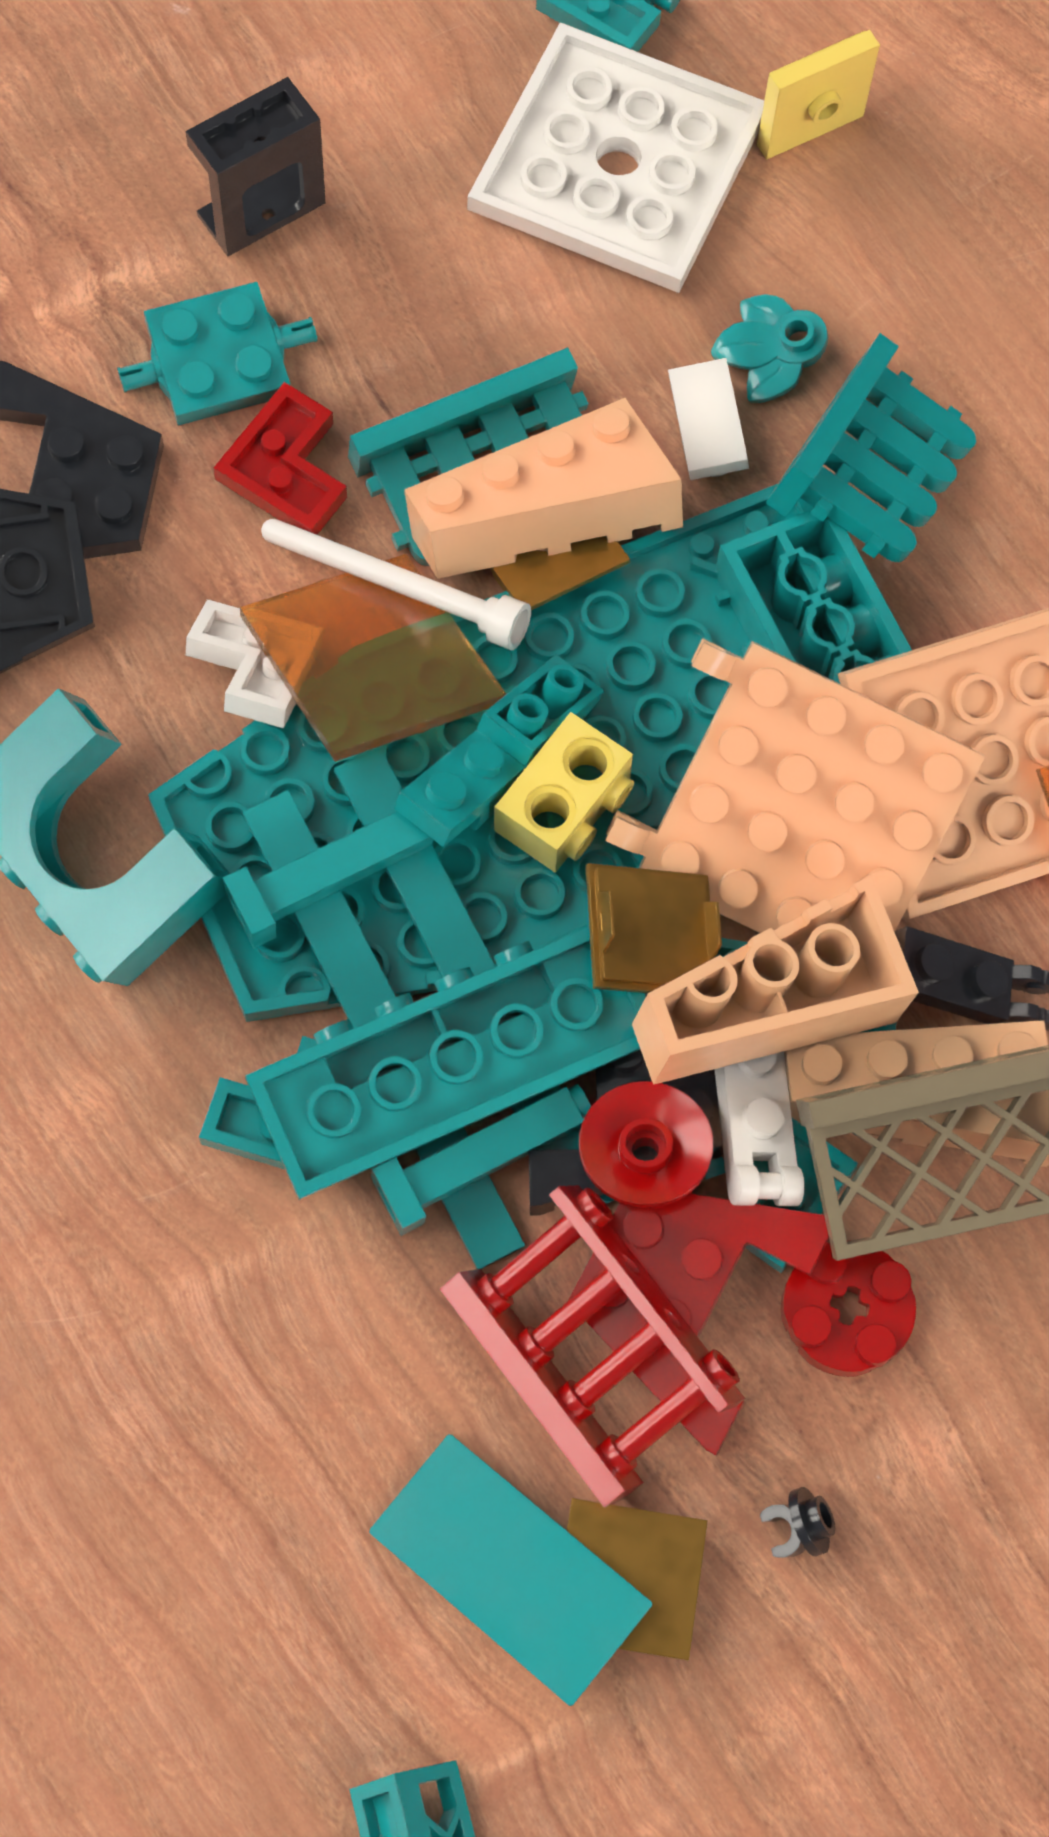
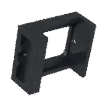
M289 77L278 81L185 131L187 146L207 171L212 202L196 210L197 216L227 257L326 203L320 118ZM265 214H273V215H274L273 217H271V218H269V219H264V218H263V216H264Z

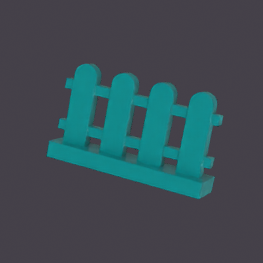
M879 333L846 378L769 496L766 504L786 517L801 498L813 506L810 514L821 522L828 517L865 543L862 551L873 559L880 554L889 561L902 562L914 550L917 540L913 531L899 520L901 519L914 527H922L927 524L937 511V503L934 497L922 488L920 484L932 492H944L957 477V469L948 457L953 459L965 458L976 444V435L967 424L960 420L962 416L960 411L951 405L947 410L912 386L913 378L902 370L897 375L886 367L899 346ZM845 431L851 434L853 437H855L856 440L849 436L847 433H845ZM869 449H872L874 452H876L877 454H879L881 457H883L884 459H886L888 462H890L891 464H893L895 467H897L898 469H900L902 472H904V473L907 474V475L905 476L903 473H901L900 471H898L896 468H894L893 466H891L889 463H887L886 461H884L882 458H880L879 456H877L875 453H873V452L870 451ZM823 465H826L828 468L833 470L835 474H833L831 471L823 467ZM848 483H851V484L854 485L856 488H858L859 490H861L863 493H865L866 495H868L870 498H872L873 500H875L877 503H879L880 505H882L883 507H885L886 510L882 509L880 506H878V505L875 504L873 501H871L870 499H868L866 496H864L863 494H861L859 491H857L856 489H854V488H853L852 486H850Z
M568 347L350 435L348 459L357 478L370 472L373 473L374 476L366 479L365 485L371 497L383 494L400 531L392 533L391 536L397 552L409 548L415 561L421 565L429 566L412 538L404 491L409 487L419 484L418 478L437 471L438 475H441L474 461V455L491 449L492 453L529 438L527 434L542 427L545 430H549L582 416L581 411L586 410L589 403L583 391L573 395L571 393L578 366ZM532 406L535 407L536 410L518 417L517 412ZM481 428L482 432L464 439L463 434ZM424 450L428 452L427 455L412 461L408 458Z

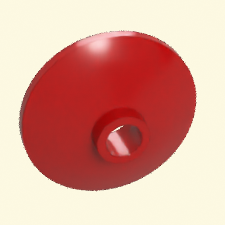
M639 1081L627 1083L608 1091L591 1106L581 1125L579 1153L586 1174L593 1184L605 1195L620 1203L634 1207H659L684 1198L700 1184L711 1164L713 1135L705 1113L687 1094L663 1083L653 1085V1082ZM648 1146L657 1152V1157L653 1160L643 1161L637 1159L633 1152L639 1147Z

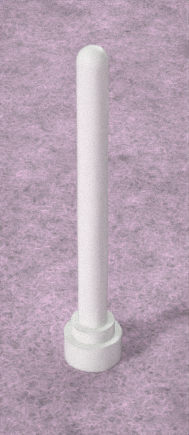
M269 519L262 526L261 533L266 541L478 624V630L486 634L488 642L506 649H516L524 638L531 618L530 604L507 595L502 596L500 599L490 597L486 601L278 519Z

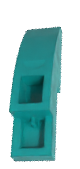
M557 654L554 655L487 709L481 717L477 730L401 790L394 809L442 847L446 846L468 826L476 831L494 815L495 805L569 713L572 712L584 720L599 702L604 690Z

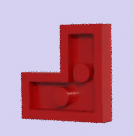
M284 382L213 467L215 480L276 519L318 535L347 499V486L305 460L333 426V412Z

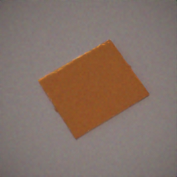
M407 554L384 560L421 575ZM349 573L329 579H322L319 582L240 607V617L335 762L489 709L506 695V692L448 612Z

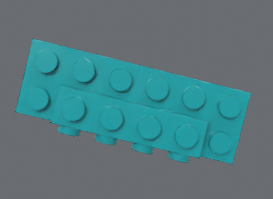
M587 927L536 950H533L530 941L508 948L494 956L497 967L476 976L473 975L470 967L450 973L434 982L437 993L416 1002L413 1001L410 993L390 999L374 1008L377 1019L353 1028L350 1019L332 1024L313 1035L317 1045L247 1074L245 1079L297 1198L301 1200L394 1157L403 1155L640 1050L632 1023L646 998L645 994L593 989L590 928Z

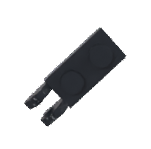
M909 926L894 931L919 992L913 999L914 1002L985 1024L1044 1021L1045 1030L1048 1031L1049 1010L1031 1003L1011 1002L1012 989L1037 995L1049 993L1048 970H1042V968L1033 965H1014V960Z

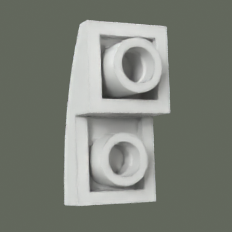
M726 358L669 369L670 385L690 480L722 476L729 472L749 469Z

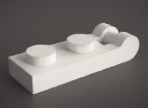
M784 1052L715 1069L727 1191L731 1204L753 1206L757 1203L758 1199H773L777 1206H799L804 1196V1177L801 1169L797 1166ZM753 1161H768L769 1172H758L757 1167L753 1165Z

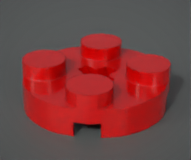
M827 1243L810 1276L795 1268L791 1272L781 1298V1319L786 1332L788 1330L791 1340L799 1348V1354L813 1367L823 1372L843 1377H857L869 1373L872 1369L882 1367L893 1359L903 1349L912 1334L916 1319V1298L911 1287L912 1279L905 1266L894 1261L884 1251L837 1261L833 1259L830 1243ZM846 1292L856 1294L858 1296V1303L866 1307V1317L856 1316L851 1325L839 1322L840 1311L830 1307L832 1297L843 1298Z

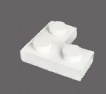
M207 599L187 635L185 655L237 670L225 692V712L284 728L299 698L302 687L305 686L322 651L324 632Z

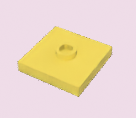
M870 30L858 33L770 72L757 146L766 160L864 116L880 47L879 42Z

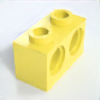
M570 712L495 805L494 831L556 873L568 857L576 861L584 854L596 835L597 829L593 827L595 822L606 809L611 813L616 812L630 794L634 786V781L630 779L633 754ZM581 765H591L599 769L602 775L594 780H582L571 771ZM554 812L562 816L565 822L556 828H545L538 825L533 819L540 813Z

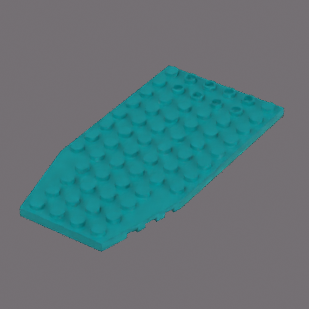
M775 484L684 520L683 528L664 532L659 530L621 545L629 556L631 563L531 610V618L525 636L514 650L488 642L486 634L478 630V624L451 613L357 649L339 661L338 668L319 682L315 683L312 680L302 687L299 698L284 728L254 720L242 729V735L219 751L216 749L211 750L149 793L148 797L164 837L174 828L197 835L230 874L247 866L253 880L271 872V869L242 815L243 811L289 790L318 848L346 836L363 826L334 772L335 767L380 746L402 789H404L477 730L481 717L487 709L557 654L604 690L601 699L584 721L633 754L630 779L634 781V786L618 810L657 830L730 685L729 682L711 676L692 666L691 660L702 638L742 658L751 641H754L839 684L838 673L912 651L848 532L828 517L823 522L810 514L813 506L801 498L787 516L784 517L766 504L769 496L777 486ZM504 591L492 597L500 599L504 595H510L507 591ZM581 765L571 771L582 780H594L602 775L599 769L591 765ZM606 809L593 825L597 832L584 854L576 861L568 857L556 873L495 832L494 815L476 831L468 826L444 847L433 840L432 846L496 967L497 964L494 956L508 948L530 941L533 950H536L589 927L586 865L588 863L632 868L639 867L644 857L643 855L632 853L605 841L607 837L606 831L616 812L611 813ZM543 812L533 819L538 825L545 828H556L565 822L562 816L554 812ZM384 868L341 889L395 996L406 993L415 995L437 991L434 982L442 978L386 869ZM226 894L201 917L246 1022L341 1007L293 913L275 921L277 938L253 949Z

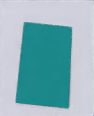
M451 1434L444 1438L369 1530L373 1537L569 1706L574 1705L652 1607V1602Z

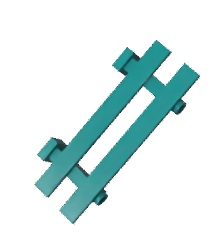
M380 746L334 768V772L363 826L362 828L318 848L289 790H286L242 812L271 872L253 880L247 866L223 877L225 894L253 949L277 938L275 921L291 913L294 914L353 1028L377 1019L374 1008L396 996L347 904L341 889L384 868L442 977L466 967L471 968L474 976L496 967L432 846L433 839L394 809L398 795L403 789ZM578 1084L568 1089L567 1087L561 1089L560 1086H556L511 1106L512 1115L468 1136L465 1128H461L418 1147L415 1150L421 1161L405 1169H402L396 1157L373 1168L371 1179L400 1236L424 1225L427 1216L423 1209L441 1200L476 1269H483L525 1247L489 1175L529 1155L531 1150L579 1149L581 1125L585 1115L591 1108V1104L582 1088ZM605 1194L600 1196L606 1204L614 1201V1199Z

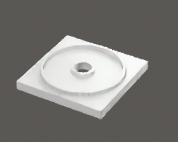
M560 22L468 194L467 210L679 293L759 132L764 100ZM618 151L632 156L637 162L638 167L629 174L614 175L604 171L599 166L598 161L605 154Z

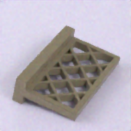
M1049 1045L796 1099L801 1126L806 1127L833 1259L838 1261L1049 1214V1196L1030 1184L1049 1154V1131L1043 1136L1016 1118L1031 1093L1049 1090ZM1014 1097L1007 1110L994 1103V1101ZM976 1105L983 1106L1001 1118L981 1151L952 1132L966 1108ZM950 1111L942 1125L929 1117L930 1115ZM912 1119L919 1120L937 1132L917 1165L887 1146L901 1122ZM886 1125L878 1139L864 1131ZM1010 1126H1013L1040 1144L1020 1176L991 1158ZM852 1133L872 1146L852 1180L831 1167L826 1138ZM946 1139L976 1158L956 1190H953L926 1172ZM882 1153L912 1172L891 1205L861 1186ZM986 1165L1014 1183L1000 1208L988 1211L983 1210L965 1198ZM834 1178L847 1186L839 1200ZM921 1179L950 1197L936 1222L920 1225L901 1213V1210ZM1025 1191L1037 1198V1200L1017 1204ZM857 1193L886 1213L871 1237L847 1242L842 1215ZM960 1205L974 1213L953 1218ZM896 1219L909 1227L887 1233Z

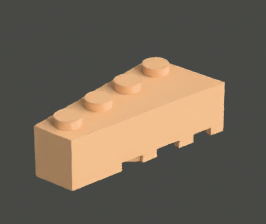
M626 398L404 490L412 538L437 579L515 563L517 554L535 550L547 551L548 556L571 551V543L606 536L608 543L632 538V530L660 525L662 532L683 528L681 478Z
M869 875L852 884L848 891L829 901L824 899L805 909L801 916L775 930L769 928L750 938L746 945L724 957L719 955L647 994L639 1009L632 1027L654 1085L896 1023L919 992L873 877Z
M1044 1021L860 1032L784 1051L791 1117L801 1123L796 1099L1046 1046L1048 1043ZM1049 1090L1031 1093L1016 1117L1043 1136L1049 1131ZM1014 1097L994 1101V1103L1007 1110ZM981 1105L967 1107L952 1132L981 1151L1001 1118ZM950 1111L930 1115L929 1117L942 1125ZM912 1119L901 1122L893 1138L902 1139L901 1143L926 1147L928 1143H931L937 1132L919 1120ZM886 1125L864 1131L880 1135ZM1010 1126L993 1155L1024 1160L1023 1164H1028L1040 1144L1013 1126ZM947 1139L943 1144L946 1147L961 1149ZM1049 1154L1040 1167L1047 1168L1049 1165Z

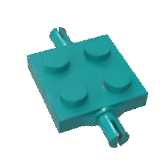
M253 282L144 311L145 323L152 342L151 360L122 368L118 367L117 371L124 393L158 383L160 389L170 400L177 425L179 426L268 402L284 382L291 386L284 365V349L318 342L317 333L311 317L278 326L266 310L258 282Z

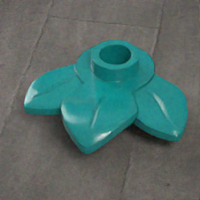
M764 294L744 299L740 302L743 322L731 325L720 334L711 349V355L715 360L726 358L729 366L749 370L747 380L748 401L750 403H763L785 395L796 387L803 368L815 364L825 352L829 336L827 327L820 316L807 310H793L783 298ZM797 332H808L806 337L800 341H790L788 339Z

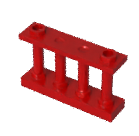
M579 1185L558 1186L549 1196L564 1214L559 1221L496 1275L492 1273L485 1274L482 1269L458 1272L440 1288V1291L605 1508L625 1499L644 1483L634 1470L637 1467L636 1458L708 1399L715 1410L721 1413L736 1407L746 1398L735 1386L740 1382V1378L732 1364L718 1350L712 1349L710 1352L707 1350L610 1226L609 1222L613 1219V1215L603 1199L590 1188L582 1190ZM582 1237L606 1269L537 1328L532 1326L525 1327L510 1308L514 1304L512 1296ZM621 1291H624L648 1323L578 1382L573 1380L566 1381L551 1361L555 1356L553 1349ZM663 1345H666L690 1378L619 1437L614 1434L608 1436L592 1415L596 1411L594 1403Z

